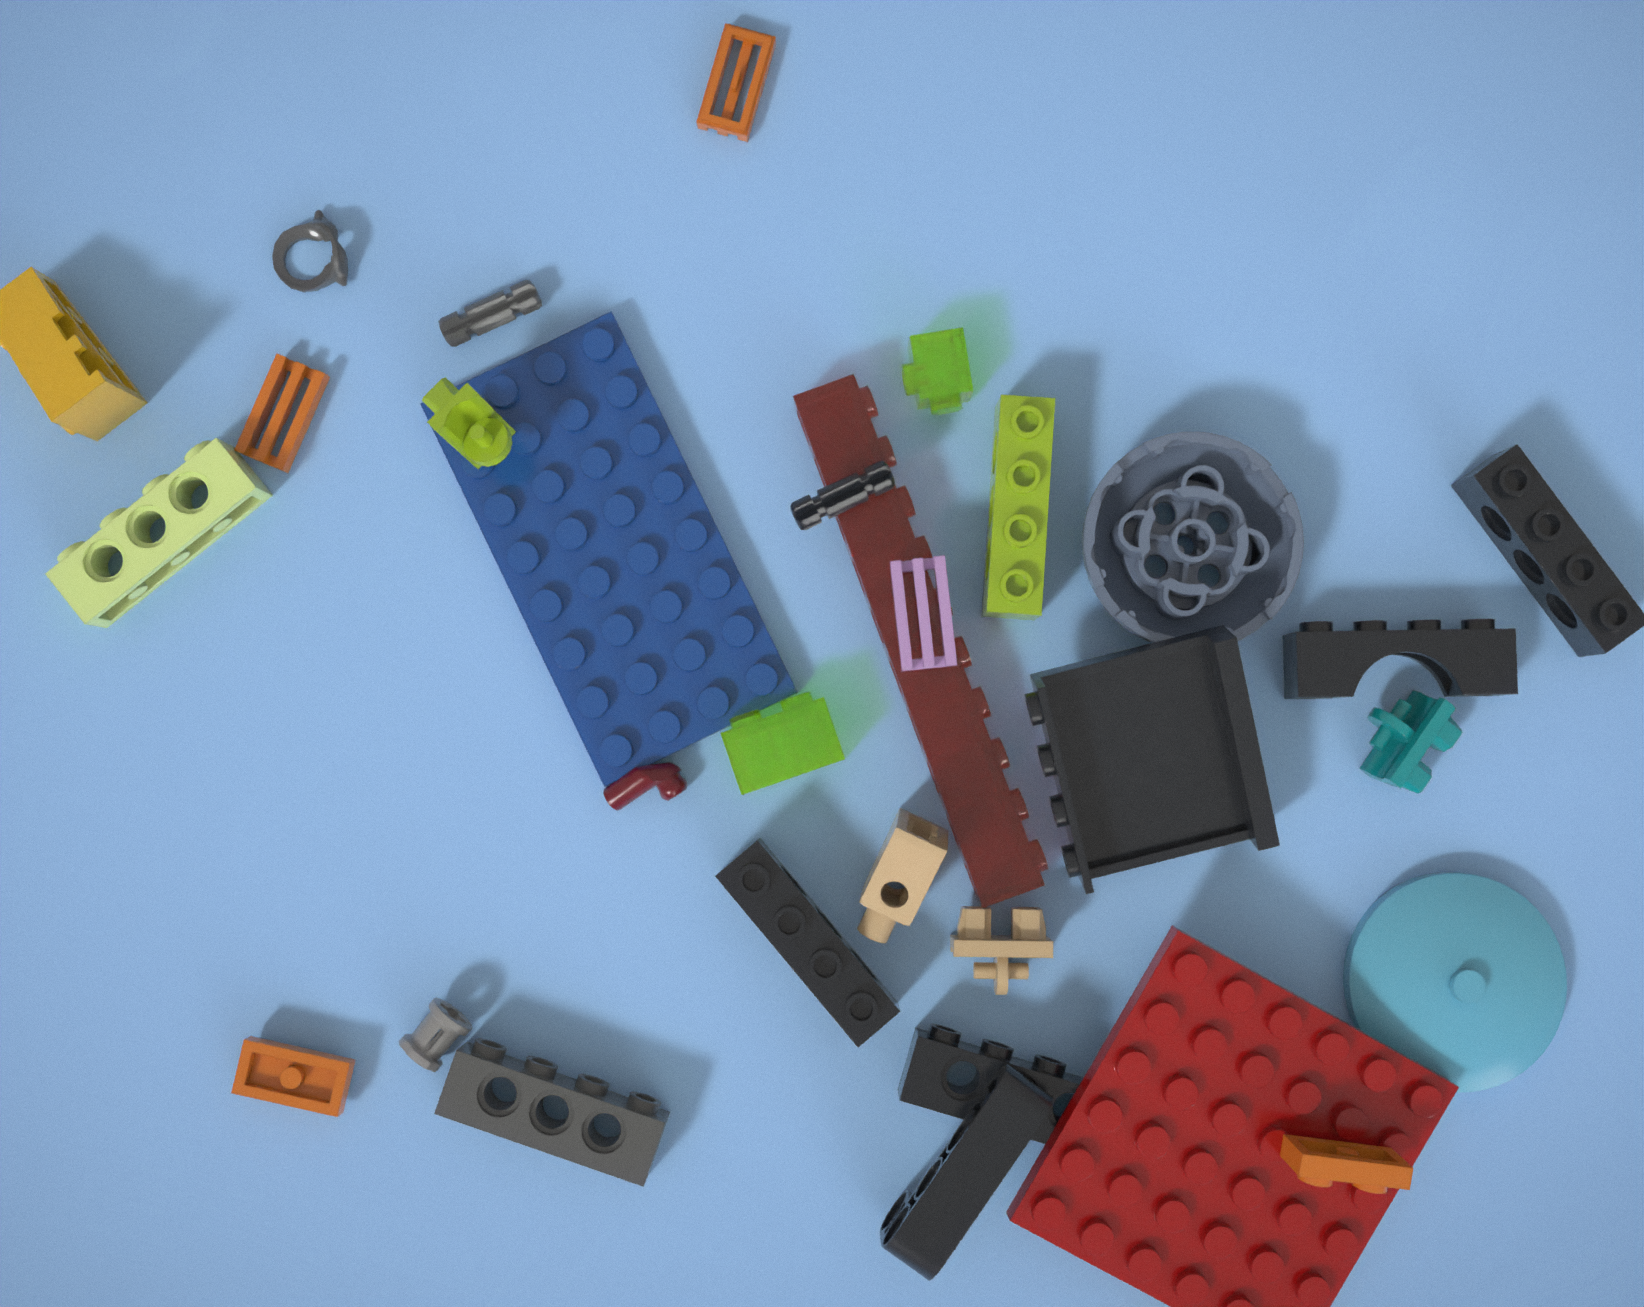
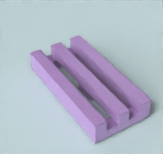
M945 555L926 559L915 558L907 561H890L901 672L957 666ZM926 570H934L944 656L934 657L925 580ZM913 572L922 649V658L912 659L903 582V573Z

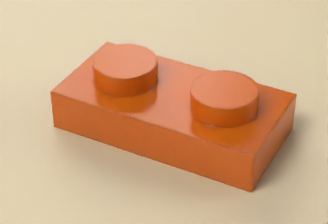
M250 1036L243 1041L231 1093L338 1117L344 1112L356 1059Z
M1283 1135L1280 1157L1297 1174L1298 1179L1307 1184L1318 1187H1330L1333 1181L1352 1183L1353 1186L1360 1190L1375 1194H1384L1387 1192V1188L1410 1190L1413 1167L1390 1147Z

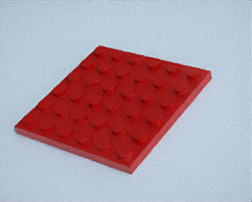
M1172 925L1059 1119L1047 1143L1044 1145L1015 1195L1006 1214L1009 1221L1170 1307H1330L1399 1189L1387 1188L1386 1193L1375 1194L1360 1190L1353 1186L1352 1183L1333 1181L1330 1187H1318L1307 1184L1298 1179L1297 1174L1280 1157L1283 1135L1390 1147L1413 1167L1459 1087L1440 1074Z

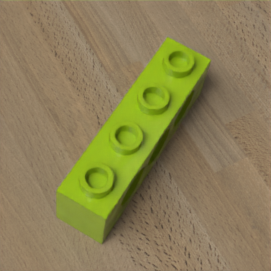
M1000 395L995 406L981 617L1036 620L1042 616L1055 398Z

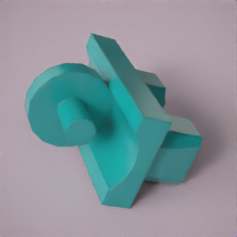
M1415 690L1411 692L1406 701L1398 699L1389 713L1374 707L1367 718L1378 730L1369 741L1373 749L1359 769L1370 778L1400 789L1403 788L1417 794L1421 793L1432 778V770L1420 761L1426 751L1431 747L1445 752L1454 746L1463 733L1462 729L1451 717L1456 707L1444 698L1439 697L1435 699Z

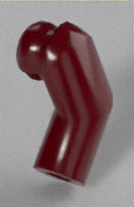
M671 762L651 764L633 768L617 781L605 787L603 794L607 803L613 809L621 810L655 787L659 790L661 798L669 801L687 789V782L680 775L679 772L682 769Z

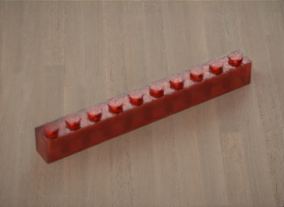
M854 374L793 396L796 414L824 487L855 472L861 475L864 473L865 467L878 461H885L889 468L897 466L888 437L885 435L878 438L871 418L878 416L872 393L868 385L859 388ZM895 485L893 489L877 497L874 493L869 495L868 501L835 516L977 901L982 908L1044 886L1045 884L1040 872L1049 868L1038 839L1028 841L1021 821L1028 819L1029 813L1019 788L1009 790L1002 770L1010 767L1009 759L999 737L990 739L983 719L991 717V712L981 687L972 689L964 669L972 666V662L962 636L954 638L957 666L901 672L889 563L896 560L907 561L915 558L926 559L933 557L925 536L922 535L915 538L908 518L915 516L916 513L906 486L903 485L896 488ZM926 570L925 580L934 657L944 656L937 592ZM913 572L903 573L911 654L912 659L922 658L914 578Z

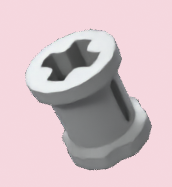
M440 998L432 1000L429 1004L430 1013L412 1034L406 1033L399 1040L400 1047L414 1062L433 1072L438 1071L443 1065L441 1057L460 1035L466 1036L472 1029V1024L458 1009Z

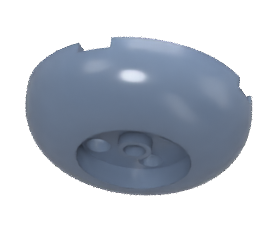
M1179 432L1160 436L1143 443L1117 461L1105 474L1094 491L1086 510L1082 530V554L1086 573L1094 593L1108 613L1132 634L1150 643L1224 625L1239 641L1255 632L1268 620H1271L1284 605L1295 586L1301 568L1304 548L1303 526L1297 503L1292 492L1288 493L1282 481L1270 468L1272 464L1255 450L1239 441L1206 432ZM1166 503L1173 508L1175 518L1171 524L1161 525L1155 521L1156 515L1153 510L1157 504ZM1219 512L1226 520L1228 527L1223 534H1215L1211 526L1206 523L1210 513ZM1180 536L1188 537L1193 542L1194 549L1190 555L1184 554V547L1178 545L1177 540ZM1156 555L1165 561L1166 571L1162 577L1153 578L1146 573L1144 563L1149 556ZM1211 565L1218 570L1219 580L1214 587H1208L1204 583L1199 582L1198 571L1201 566Z

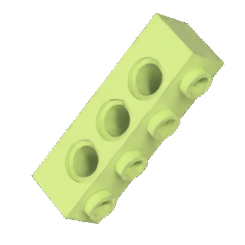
M218 438L195 445L184 456L185 463L170 475L163 474L151 480L143 488V496L128 508H120L107 515L99 525L101 530L87 541L74 543L57 557L59 563L45 574L84 624L108 628L273 496L240 453L234 451L235 447ZM206 484L208 488L207 500L201 507L194 509L191 502L192 494L198 486ZM163 517L166 525L165 533L161 539L153 543L150 538V528L157 519ZM120 551L123 557L122 567L117 574L111 576L108 570L109 560L114 553Z

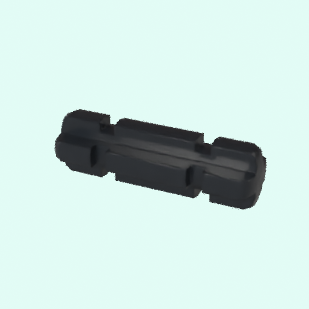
M878 461L865 467L864 473L861 475L855 472L817 490V496L813 498L808 494L792 502L790 509L796 524L801 530H808L822 523V517L828 516L831 519L868 501V496L873 493L877 497L893 489L895 479L889 466L885 461Z

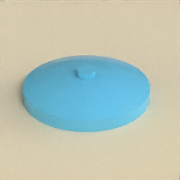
M1436 872L1414 877L1396 885L1379 897L1364 913L1347 947L1343 969V987L1348 1012L1357 1029L1447 1078L1459 1087L1456 1093L1475 1092L1493 1088L1512 1080L1533 1065L1552 1042L1563 1017L1567 996V973L1560 944L1552 928L1538 909L1525 897L1512 888L1486 877L1459 872Z

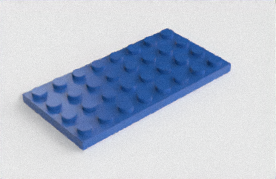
M612 311L456 386L460 390L468 383L516 431L512 436L511 450L503 461L497 465L481 466L477 469L432 428L604 787L617 781L637 766L654 764L798 693ZM422 402L420 405L429 420L435 413Z

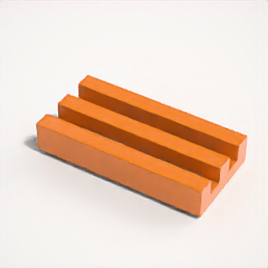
M725 23L696 121L698 129L708 131V128L714 129L720 135L728 137V134L736 135L738 140L748 142L776 47L775 36ZM734 39L743 41L723 112L721 117L713 115V111ZM754 45L762 46L740 122L733 121Z
M276 353L234 451L289 473L330 377L319 370L311 369L302 363L294 362ZM288 372H291L288 381L285 385V388L281 394V397L277 403V406L274 410V413L267 426V429L260 442V445L258 449H256L255 447L257 445V442L264 429V426L271 413V410L275 404V401L282 388ZM304 378L310 380V383L278 456L271 455L273 448L290 415Z

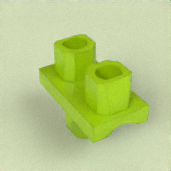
M445 377L423 397L422 401L435 413L427 423L477 469L481 466L497 465L507 457L513 443L512 436L516 431L468 383L458 390Z

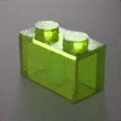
M809 691L780 701L783 711L762 718L760 710L757 709L729 719L732 729L720 734L741 795L845 760L824 697L813 701Z

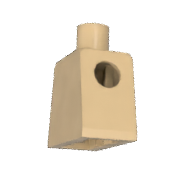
M899 808L862 889L859 903L867 907L857 927V930L862 935L879 943H887L896 922L906 926L911 925L947 853L948 830ZM899 882L903 884L905 887L901 889L891 888L887 883Z

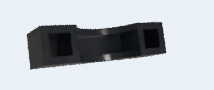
M1495 619L1461 620V629L1441 630V620L1407 621V630H1387V621L1383 620L1353 622V631H1333V622L1313 621L1299 623V632L1283 635L1284 699L1353 697L1360 679L1368 668L1388 655L1406 657L1421 664L1436 679L1444 697L1518 694L1516 628L1496 629Z

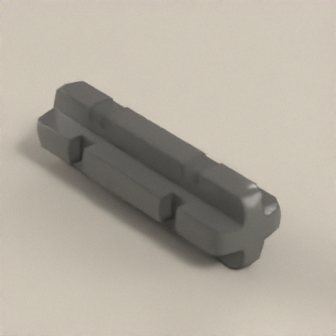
M524 280L511 286V292L504 294L502 290L464 307L465 313L461 315L455 311L442 317L438 322L444 339L450 346L456 347L471 340L470 335L473 333H477L480 336L517 319L515 314L519 312L526 315L540 309L542 302L535 285L530 280Z

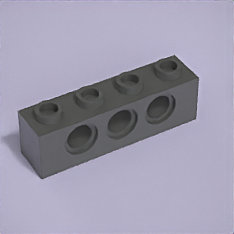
M477 1038L474 1043L467 1041L456 1050L434 1114L644 1187L670 1114L669 1111L660 1108L661 1102L658 1099L640 1092H630L629 1097L609 1091L610 1084L595 1076L579 1074L578 1078L574 1079L557 1073L558 1066L543 1058L527 1056L526 1061L505 1055L507 1050L505 1046L487 1039ZM504 1077L513 1082L517 1091L515 1101L504 1102L495 1096L492 1089L494 1078ZM556 1095L564 1099L569 1108L568 1117L562 1120L549 1117L543 1108L544 1097ZM602 1113L613 1115L620 1123L621 1133L615 1137L602 1136L594 1126V1117Z

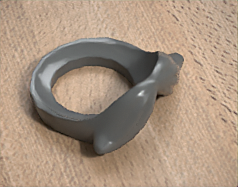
M321 210L315 211L313 221L294 226L282 232L274 244L272 259L274 270L280 280L287 286L306 293L318 291L334 282L341 286L347 285L348 258L346 252L338 242L336 226L324 216ZM303 240L331 241V262L325 265L323 271L318 276L309 280H300L289 274L286 269L285 258L287 251L293 244Z

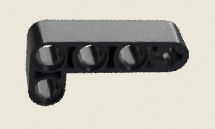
M1008 1064L1003 1065L990 1080L914 1192L904 1191L893 1204L880 1227L881 1247L927 1280H932L945 1265L1044 1121L1052 1106L1053 1096Z

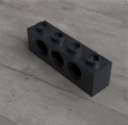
M1518 444L1492 455L1451 485L1578 657L1606 654L1644 626V613Z
M761 838L755 841L715 876L857 1047H860L901 1012L897 1000Z
M931 1023L928 1031L915 1027L897 1089L899 1101L964 1119L996 1072L1003 1065L1008 1064L1053 1096V1103L1047 1116L1031 1138L1033 1141L1046 1144L1061 1116L1053 1113L1055 1100L1064 1093H1075L1084 1078L1065 1072L1067 1066L1065 1063L1047 1056L1036 1054L1033 1062L1012 1056L1014 1048L1000 1042L983 1039L980 1047L960 1041L961 1032L943 1025ZM959 1061L970 1062L976 1067V1074L973 1080L963 1086L954 1085L947 1080L949 1068Z

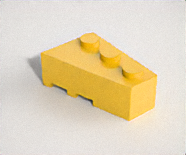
M30 267L0 289V346L8 351L51 422L60 425L71 435L79 433L99 441L148 403L53 279Z

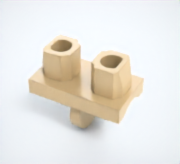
M961 906L957 923V935H950V951L953 952L954 957H994L993 963L974 962L973 978L993 979L995 995H1007L1008 979L1028 980L1029 977L1028 963H1008V958H1053V941L1046 936L1043 912L1039 907H1011V935H991L990 907Z

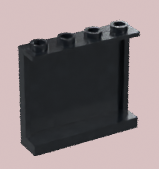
M1224 625L1030 674L1034 692L1024 694L1032 726L1042 725L1046 743L1037 745L1038 756L1045 778L1054 776L1058 794L1049 796L1050 806L1056 827L1066 826L1070 842L1068 845L1061 846L1063 860L1069 878L1078 876L1086 894L1094 892L1091 881L1093 878L1249 839L1258 851L1280 846L1237 637Z

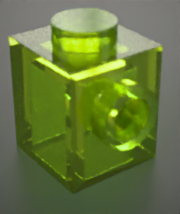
M963 327L909 336L907 349L910 363L901 364L905 395H915L917 410L930 408L932 415L948 414L963 409L962 403L969 402L973 393Z

